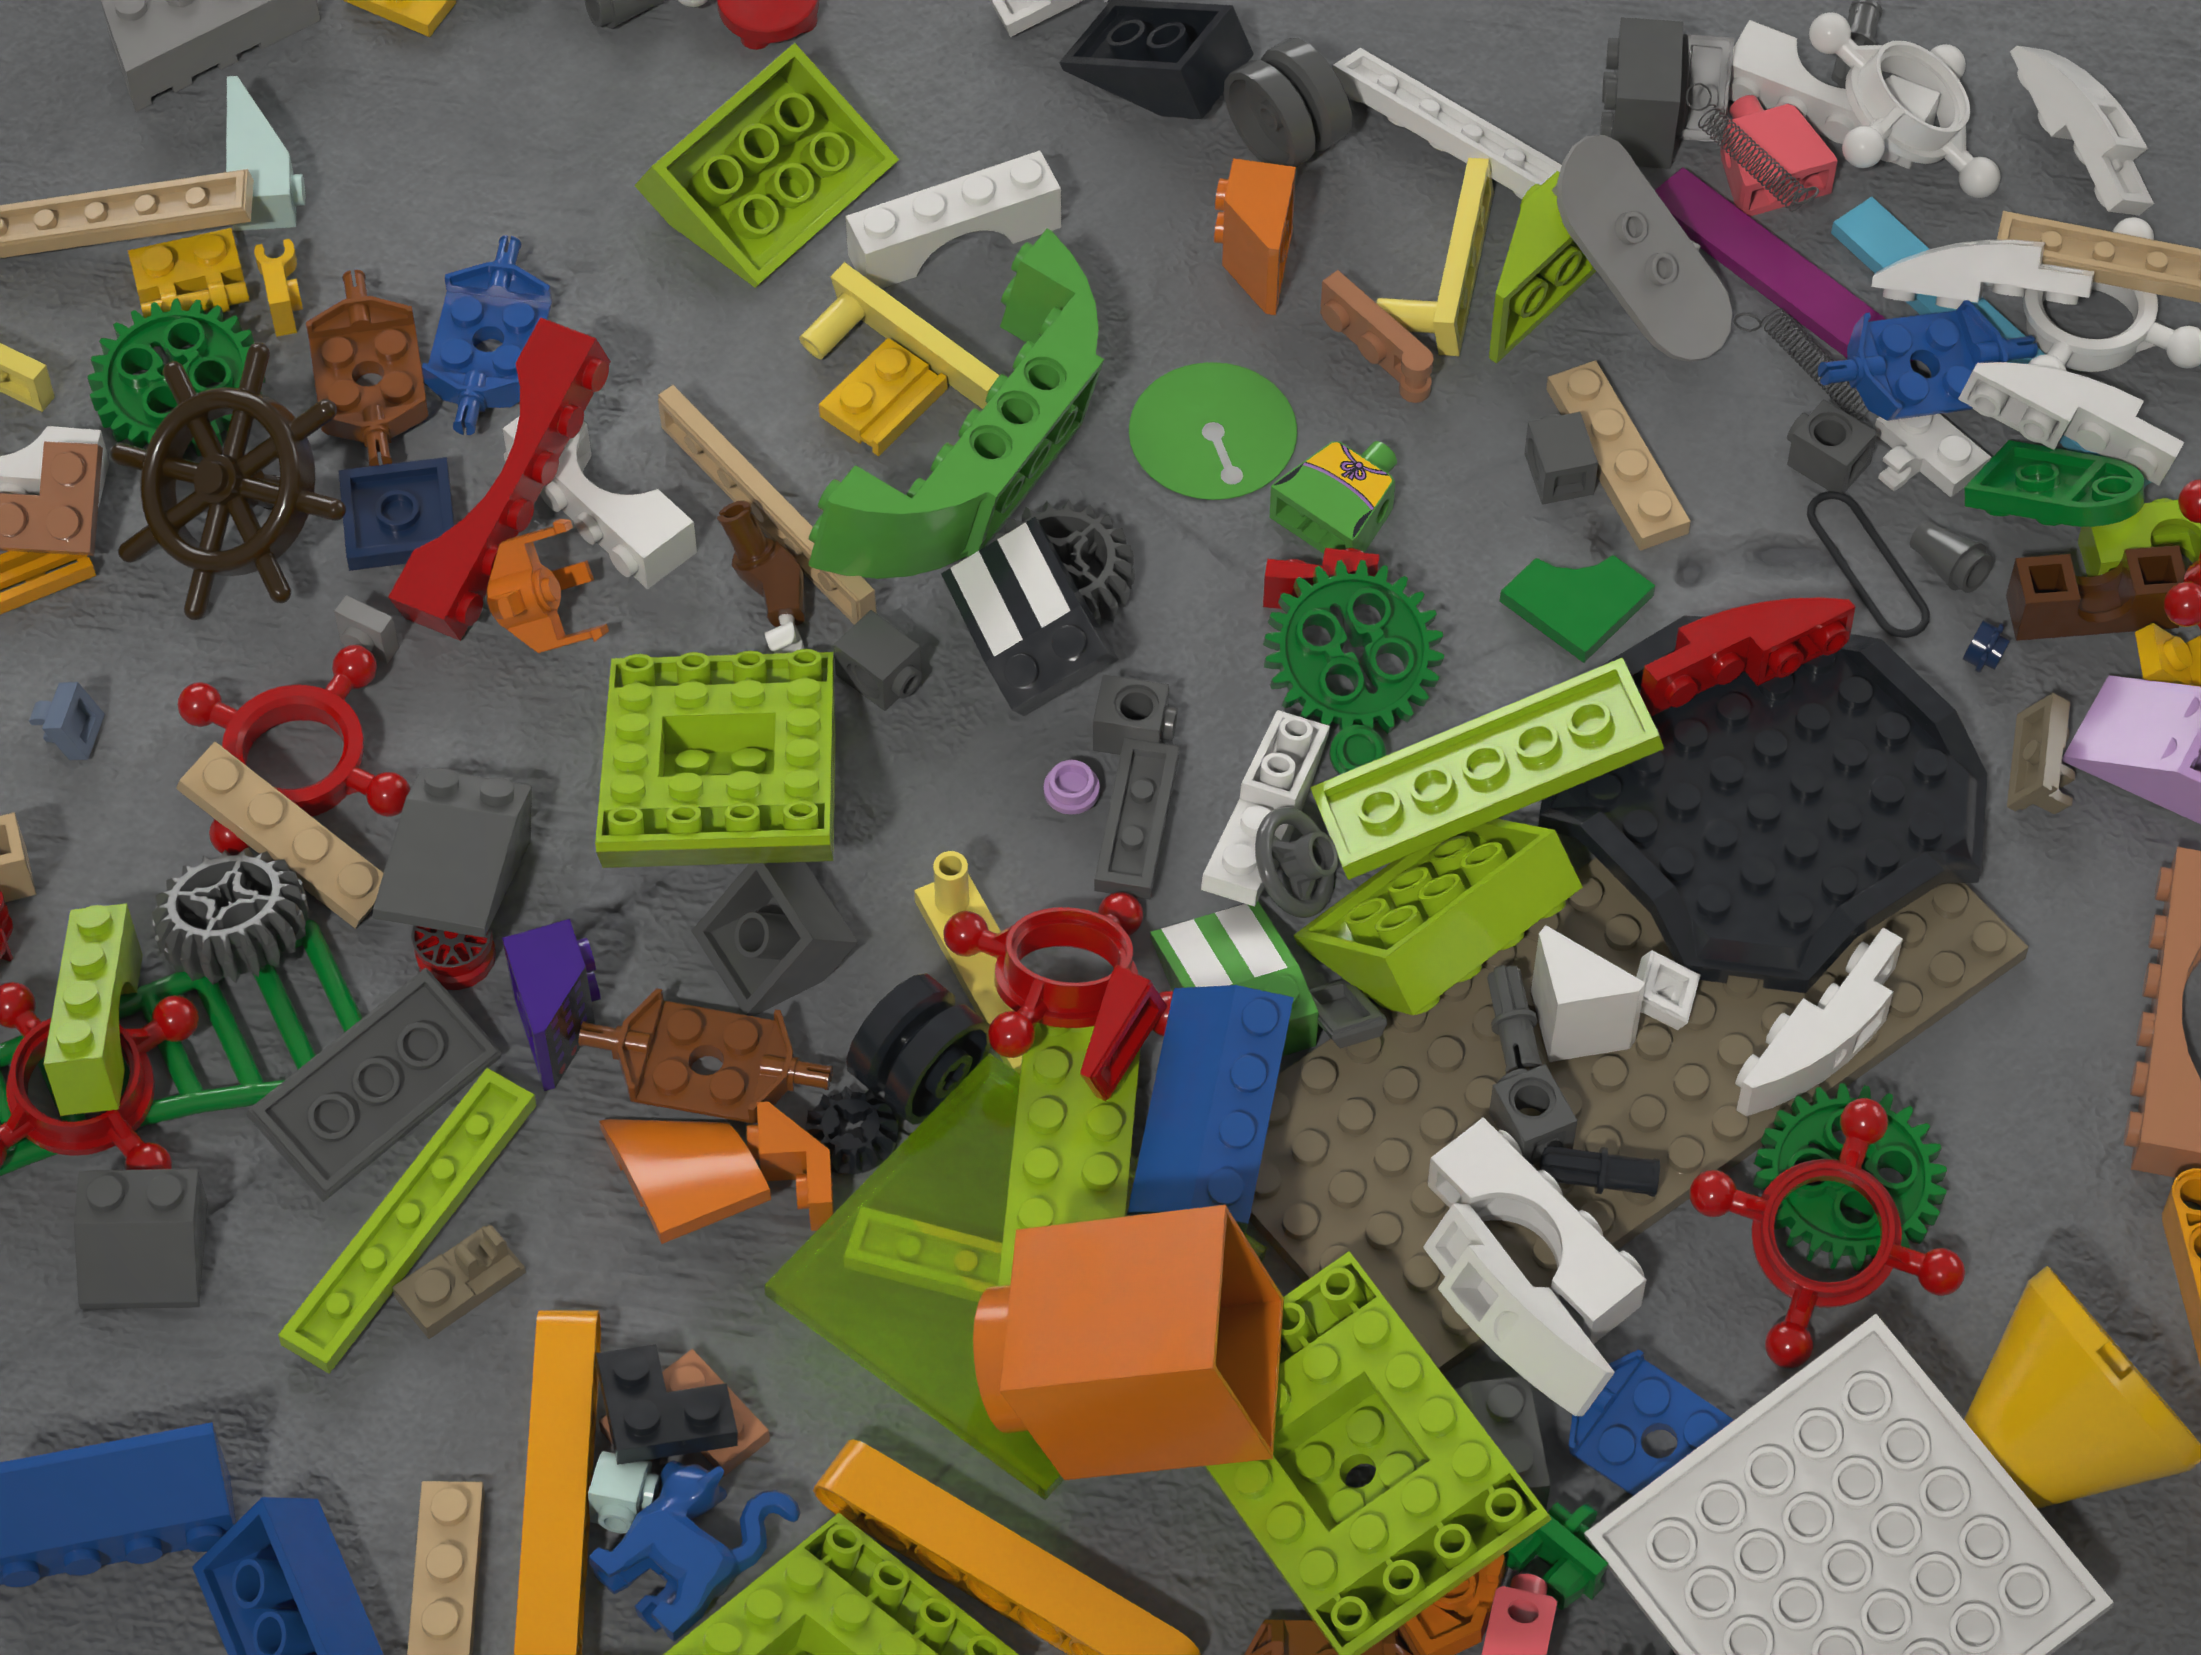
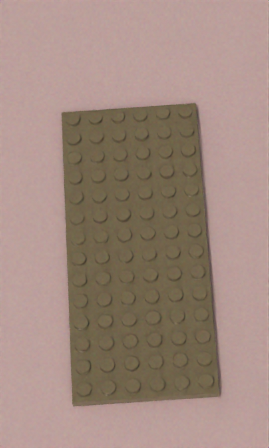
M1597 858L1576 871L1583 888L1566 900V906L1560 912L1539 920L1524 932V938L1518 944L1498 951L1482 963V969L1477 975L1466 981L1456 983L1441 994L1438 1004L1432 1009L1413 1016L1382 1008L1379 1005L1377 1009L1387 1019V1025L1380 1037L1341 1049L1332 1039H1329L1278 1074L1249 1221L1303 1282L1350 1251L1442 1374H1445L1486 1344L1438 1290L1445 1276L1423 1246L1450 1209L1427 1186L1431 1157L1483 1117L1499 1131L1489 1114L1492 1087L1506 1075V1064L1500 1036L1493 1032L1491 1026L1495 1013L1487 980L1488 974L1493 972L1497 966H1517L1521 970L1529 1010L1536 1013L1531 995L1539 933L1545 925L1635 977L1637 976L1642 956L1651 950L1675 962L1651 913ZM1942 883L1854 939L1807 993L1763 988L1762 979L1728 975L1727 983L1699 980L1688 1024L1679 1030L1640 1012L1636 1040L1630 1049L1553 1062L1548 1060L1538 1021L1533 1030L1539 1058L1542 1061V1065H1547L1578 1120L1573 1149L1599 1152L1601 1147H1607L1608 1154L1652 1160L1653 1158L1660 1159L1659 1184L1655 1197L1648 1196L1647 1194L1604 1189L1602 1194H1595L1594 1187L1558 1183L1563 1197L1578 1212L1580 1210L1588 1212L1601 1227L1603 1237L1618 1250L1690 1199V1186L1700 1173L1707 1170H1718L1726 1173L1764 1146L1761 1143V1139L1765 1129H1776L1773 1122L1779 1110L1792 1115L1791 1106L1794 1098L1774 1108L1749 1116L1736 1111L1741 1087L1735 1084L1741 1068L1752 1054L1760 1058L1769 1046L1766 1043L1767 1035L1781 1013L1784 1012L1791 1016L1803 998L1817 1006L1823 994L1832 983L1841 986L1849 975L1845 971L1846 966L1861 942L1870 945L1882 928L1903 938L1896 968L1883 985L1894 991L1887 1019L1871 1040L1847 1064L1825 1081L1800 1095L1811 1106L1812 1097L1817 1087H1821L1830 1099L1837 1093L1840 1083H1845L1848 1086L2026 958L2029 947L1965 883ZM1529 1066L1525 1067L1527 1071L1530 1070ZM1533 1108L1519 1110L1527 1116H1539L1542 1114ZM1540 1162L1532 1165L1537 1171L1540 1170ZM1503 1220L1483 1221L1533 1287H1550L1551 1289L1552 1279L1558 1269L1555 1257L1546 1242L1535 1232L1520 1224Z

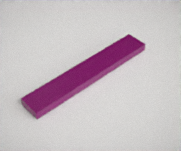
M1684 167L1655 190L1691 241L1700 245L1701 249L1779 308H1782L1787 314L1847 358V347L1854 326L1865 313L1870 312L1871 318L1868 322L1886 319Z

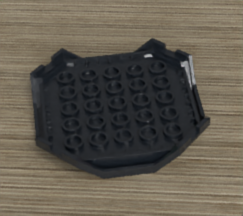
M1684 615L1603 665L1623 657L1640 693L1644 666L1674 652L1678 628L1699 620L1703 616ZM1850 634L1849 642L1839 651L1831 655L1823 654L1800 665L1789 676L1783 678L1775 677L1757 686L1744 671L1732 682L1710 687L1696 694L1689 702L1680 707L1671 706L1653 716L1650 714L1664 747L1663 750L1541 800L1538 827L1552 829L1558 834L1577 838L1651 913L1675 962L1700 974L1699 980L1727 983L1728 975L1762 979L1763 988L1807 993L1854 939L1942 883L1979 882L1982 868L1988 774L1957 711L1882 639Z

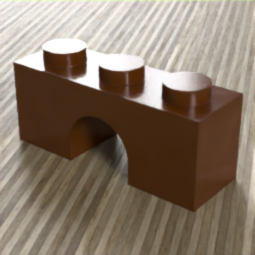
M2179 545L2126 549L2120 564L2116 568L2105 574L2093 577L2075 575L2070 554L2015 558L2006 599L2016 641L2135 632L2152 623L2162 629L2179 628V625H2176L2167 617L2164 610V599L2167 592L2174 585L2184 582L2186 571Z

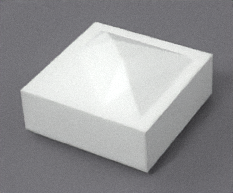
M1651 950L1642 956L1636 976L1646 983L1641 1012L1679 1030L1688 1024L1700 974Z

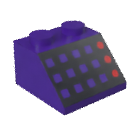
M570 919L502 938L513 997L544 1091L556 1088L581 1048L578 1041L583 1021L595 1024L592 1002L601 1000L594 974L596 965L587 937L576 939Z

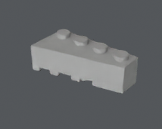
M101 0L110 40L135 112L151 105V97L168 88H171L175 93L193 84L191 77L215 65L222 70L238 62L237 57L239 54L255 45L264 49L320 21L317 0Z

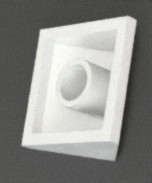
M1545 925L1539 933L1531 995L1549 1062L1630 1049L1636 1040L1646 983Z

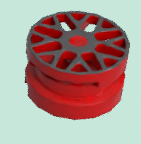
M413 925L411 938L419 971L421 972L424 968H427L446 990H461L473 987L485 979L493 968L496 949L491 925L485 938Z

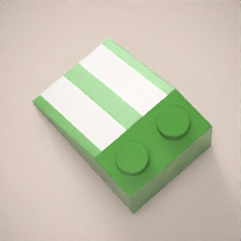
M1257 901L1255 907L1242 904L1150 932L1151 941L1172 991H1174V988L1238 985L1294 997L1282 1056L1316 1046L1318 1027L1317 1007L1299 964L1259 901Z

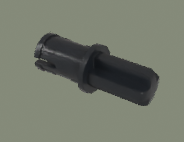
M1548 1146L1542 1152L1540 1170L1548 1172L1557 1183L1594 1187L1595 1194H1602L1604 1189L1647 1194L1648 1196L1655 1197L1659 1184L1660 1159L1653 1158L1652 1160L1608 1154L1607 1147H1601L1599 1152Z

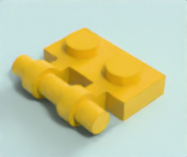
M232 228L128 250L144 318L151 316V303L156 302L163 312H168L173 300L177 298L183 311H189L197 299L201 300L204 311L211 310L218 305L221 306L223 313L230 311L229 306L250 301Z

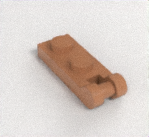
M1339 270L1322 281L1320 314H1322L1326 324L1332 330L1342 332L1354 342L1366 360L1372 364H1379L1399 382V392L1403 399L1412 403L1426 400L1431 392L1432 380L1430 375L1434 362L1432 352Z

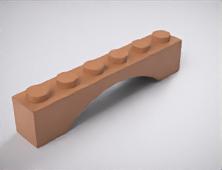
M2177 847L2171 867H2160L2158 873L2155 900L2164 902L2163 915H2154L2148 945L2149 948L2158 950L2157 963H2148L2142 992L2143 997L2152 998L2150 1013L2142 1012L2136 1039V1046L2146 1047L2144 1062H2135L2130 1086V1095L2140 1097L2138 1112H2129L2124 1134V1146L2133 1147L2131 1170L2174 1178L2183 1171L2192 1168L2201 1169V1079L2188 1053L2182 1025V996L2184 987L2191 973L2201 962V851Z

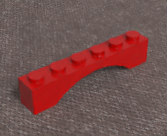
M540 317L515 363L520 385V416L514 443L504 467L485 497L464 519L438 538L413 550L388 596L405 619L461 641L468 626H472L478 620L483 609V598L487 593L490 575L500 543L517 537L518 533L524 531L530 524L534 513V504L544 485H548L554 479L559 467V457L569 439L574 438L580 431L584 420V411L594 392L600 391L607 380L611 361L596 338Z

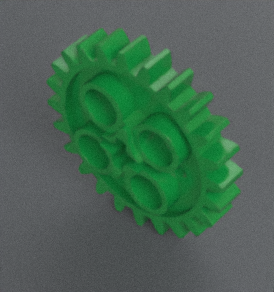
M177 298L173 300L168 312H163L156 302L151 303V316L144 318L136 310L131 311L134 325L129 328L117 322L113 324L117 340L109 338L100 339L99 342L104 355L91 357L95 373L88 375V382L93 392L90 394L94 409L98 411L97 413L103 428H111L116 442H121L128 438L131 446L143 448L147 443H150L156 429L170 413L159 412L177 406L163 376V360L153 349L156 346L162 348L169 362L176 361L183 365L196 394L214 388H239L249 347L254 344V339L250 329L242 331L239 318L236 315L225 320L222 308L218 305L206 315L204 314L201 300L197 299L189 311H183ZM187 345H194L193 347L188 349H181L182 347ZM148 370V371H146V372L143 373V374L133 375L134 373H136V372H138V371ZM220 383L218 386L205 388L209 384ZM232 414L222 416L210 422L222 447L223 442L220 433L224 430L228 431ZM193 438L188 446L192 447L198 457L202 456Z
M1360 560L1355 574H1348L1343 561H1337L1333 577L1330 578L1320 566H1317L1313 572V586L1306 580L1298 577L1293 586L1298 598L1282 593L1278 601L1280 607L1287 614L1271 612L1268 624L1280 632L1265 634L1263 640L1264 646L1278 651L1266 656L1263 664L1264 668L1280 669V672L1272 679L1270 687L1271 689L1288 688L1289 692L1282 703L1284 709L1300 703L1303 706L1300 717L1310 719L1313 715H1316L1320 718L1319 723L1328 726L1331 723L1339 724V732L1352 725H1364L1373 729V723L1378 722L1381 728L1388 734L1394 728L1393 714H1396L1400 719L1408 723L1414 714L1409 701L1424 707L1429 696L1421 686L1435 687L1439 680V676L1427 667L1440 666L1444 659V654L1429 649L1441 642L1443 632L1427 630L1426 628L1434 621L1437 613L1435 610L1419 612L1417 609L1425 594L1423 591L1407 597L1403 593L1408 581L1406 576L1398 579L1393 585L1386 582L1388 566L1385 565L1379 569L1375 577L1368 576L1365 560ZM1362 604L1371 605L1379 612L1381 621L1372 625L1363 624L1354 616L1353 608ZM1336 606L1339 608L1343 616V624L1347 636L1337 618L1331 613V607ZM1312 625L1321 626L1329 633L1331 642L1323 646L1312 645L1304 638L1302 630ZM1347 637L1354 648L1364 647L1360 663L1353 652L1343 653L1342 650ZM1385 653L1394 654L1402 661L1404 670L1394 675L1387 674L1377 665L1376 657ZM1359 665H1361L1370 682L1376 687V693L1368 692ZM1331 675H1343L1352 682L1354 692L1345 696L1336 695L1328 689L1325 679Z
M1840 1083L1835 1099H1829L1826 1092L1821 1087H1817L1812 1097V1106L1800 1096H1796L1791 1106L1792 1115L1783 1110H1779L1776 1113L1773 1122L1776 1129H1765L1761 1143L1766 1148L1758 1149L1754 1164L1763 1170L1756 1172L1753 1187L1765 1190L1781 1173L1803 1162L1819 1159L1839 1160L1843 1144L1834 1138L1833 1132L1842 1131L1840 1125L1841 1114L1850 1102L1856 1100V1098H1850L1845 1083ZM1864 1085L1858 1099H1871L1869 1086ZM1888 1093L1879 1102L1885 1109L1888 1117L1886 1133L1879 1141L1868 1146L1861 1168L1873 1175L1891 1195L1901 1221V1246L1910 1248L1908 1239L1921 1244L1928 1232L1924 1224L1934 1226L1940 1211L1934 1205L1942 1204L1947 1190L1937 1185V1183L1943 1181L1947 1167L1932 1163L1938 1158L1942 1149L1940 1144H1923V1140L1930 1129L1929 1124L1925 1123L1911 1127L1908 1122L1914 1108L1908 1106L1896 1114L1890 1110L1893 1095ZM1811 1143L1816 1144L1819 1149L1809 1148L1808 1145ZM1882 1168L1894 1169L1902 1175L1904 1182L1890 1183L1881 1177L1878 1170ZM1821 1181L1822 1184L1816 1186L1805 1184L1790 1193L1781 1203L1774 1222V1230L1787 1226L1791 1230L1786 1243L1788 1248L1797 1245L1802 1240L1809 1244L1806 1260L1810 1262L1821 1250L1828 1252V1261L1831 1269L1837 1267L1841 1256L1850 1257L1855 1271H1860L1866 1255H1870L1872 1259L1875 1258L1880 1244L1879 1221L1873 1207L1861 1193L1848 1185L1835 1181ZM1844 1208H1855L1866 1216L1867 1222L1861 1224L1852 1223L1845 1219L1841 1210Z

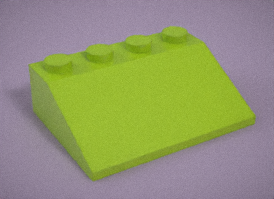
M794 43L653 164L634 186L671 227L756 288L897 163L899 159L798 45Z
M1494 819L1391 862L1293 936L1301 948L1351 985L1356 986L1382 1008L1414 1016L1436 1006L1440 1000L1439 996L1456 983L1466 981L1477 975L1482 969V963L1498 951L1518 944L1524 938V932L1539 920L1560 912L1566 906V900L1583 888L1555 830Z

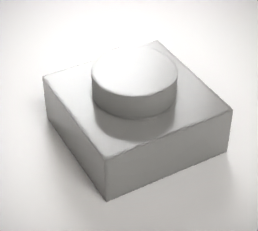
M347 595L344 597L334 611L341 642L345 647L349 645L363 646L372 652L375 659L388 664L399 649L393 617Z

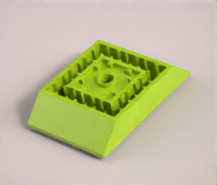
M800 649L792 653L778 654L743 651L736 655L707 656L703 653L691 652L677 657H650L645 654H633L625 658H611L595 839L596 853L602 868L833 861L836 745L833 652Z
M1350 1251L1284 1296L1273 1459L1203 1466L1338 1655H1361L1552 1520ZM1370 1464L1376 1467L1375 1475L1367 1485L1359 1488L1346 1485L1347 1474L1355 1466Z
M837 1513L663 1655L1019 1654L842 1514Z

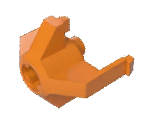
M558 519L553 522L554 526L517 536L500 543L488 583L487 603L494 619L500 626L504 627L537 653L592 637L594 642H596L609 632L607 624L565 635L557 612L561 602V590L594 580L588 560L550 570L540 563L533 542L572 529V522L568 519Z

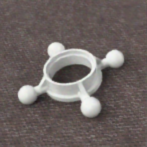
M1833 12L1824 13L1812 22L1809 38L1814 48L1824 54L1836 53L1851 68L1846 76V94L1853 113L1862 125L1850 130L1843 140V155L1851 165L1858 168L1874 166L1882 158L1885 148L1901 158L1921 164L1936 163L1945 158L1959 172L1960 187L1967 195L1974 198H1985L1997 190L2001 175L1995 162L1986 157H1973L1966 150V124L1970 116V104L1966 91L1959 81L1964 74L1966 62L1964 55L1958 48L1943 44L1928 51L1917 44L1907 41H1891L1884 45L1858 46L1851 39V28L1848 21L1840 14ZM1881 71L1894 74L1939 92L1940 98L1936 116L1940 127L1925 123L1908 112L1888 89Z
M2126 218L2120 221L2113 229L2115 233L2154 240L2152 228L2146 221L2140 218ZM1984 282L1983 286L1993 287V283ZM2093 282V290L2106 293L2123 303L2132 313L2134 323L2127 330L2116 336L2104 339H2088L2069 334L2050 320L2043 307L2046 291L2025 288L2022 298L2024 313L2027 318L2028 335H2032L2035 338L2033 343H2037V347L2046 354L2033 358L2028 364L2067 371L2066 368L2077 371L2098 372L2118 367L2130 360L2137 352L2154 346L2165 349L2170 361L2180 368L2190 369L2201 364V330L2194 326H2183L2173 330L2156 323L2155 320L2158 312L2156 294Z

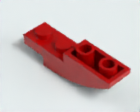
M1822 597L1789 598L1735 607L1703 617L1678 628L1674 652L1644 666L1640 695L1648 712L1653 716L1671 706L1680 707L1689 702L1696 694L1717 684H1728L1744 671L1757 686L1775 677L1783 678L1789 676L1800 665L1823 654H1834L1849 642L1856 607L1849 599Z

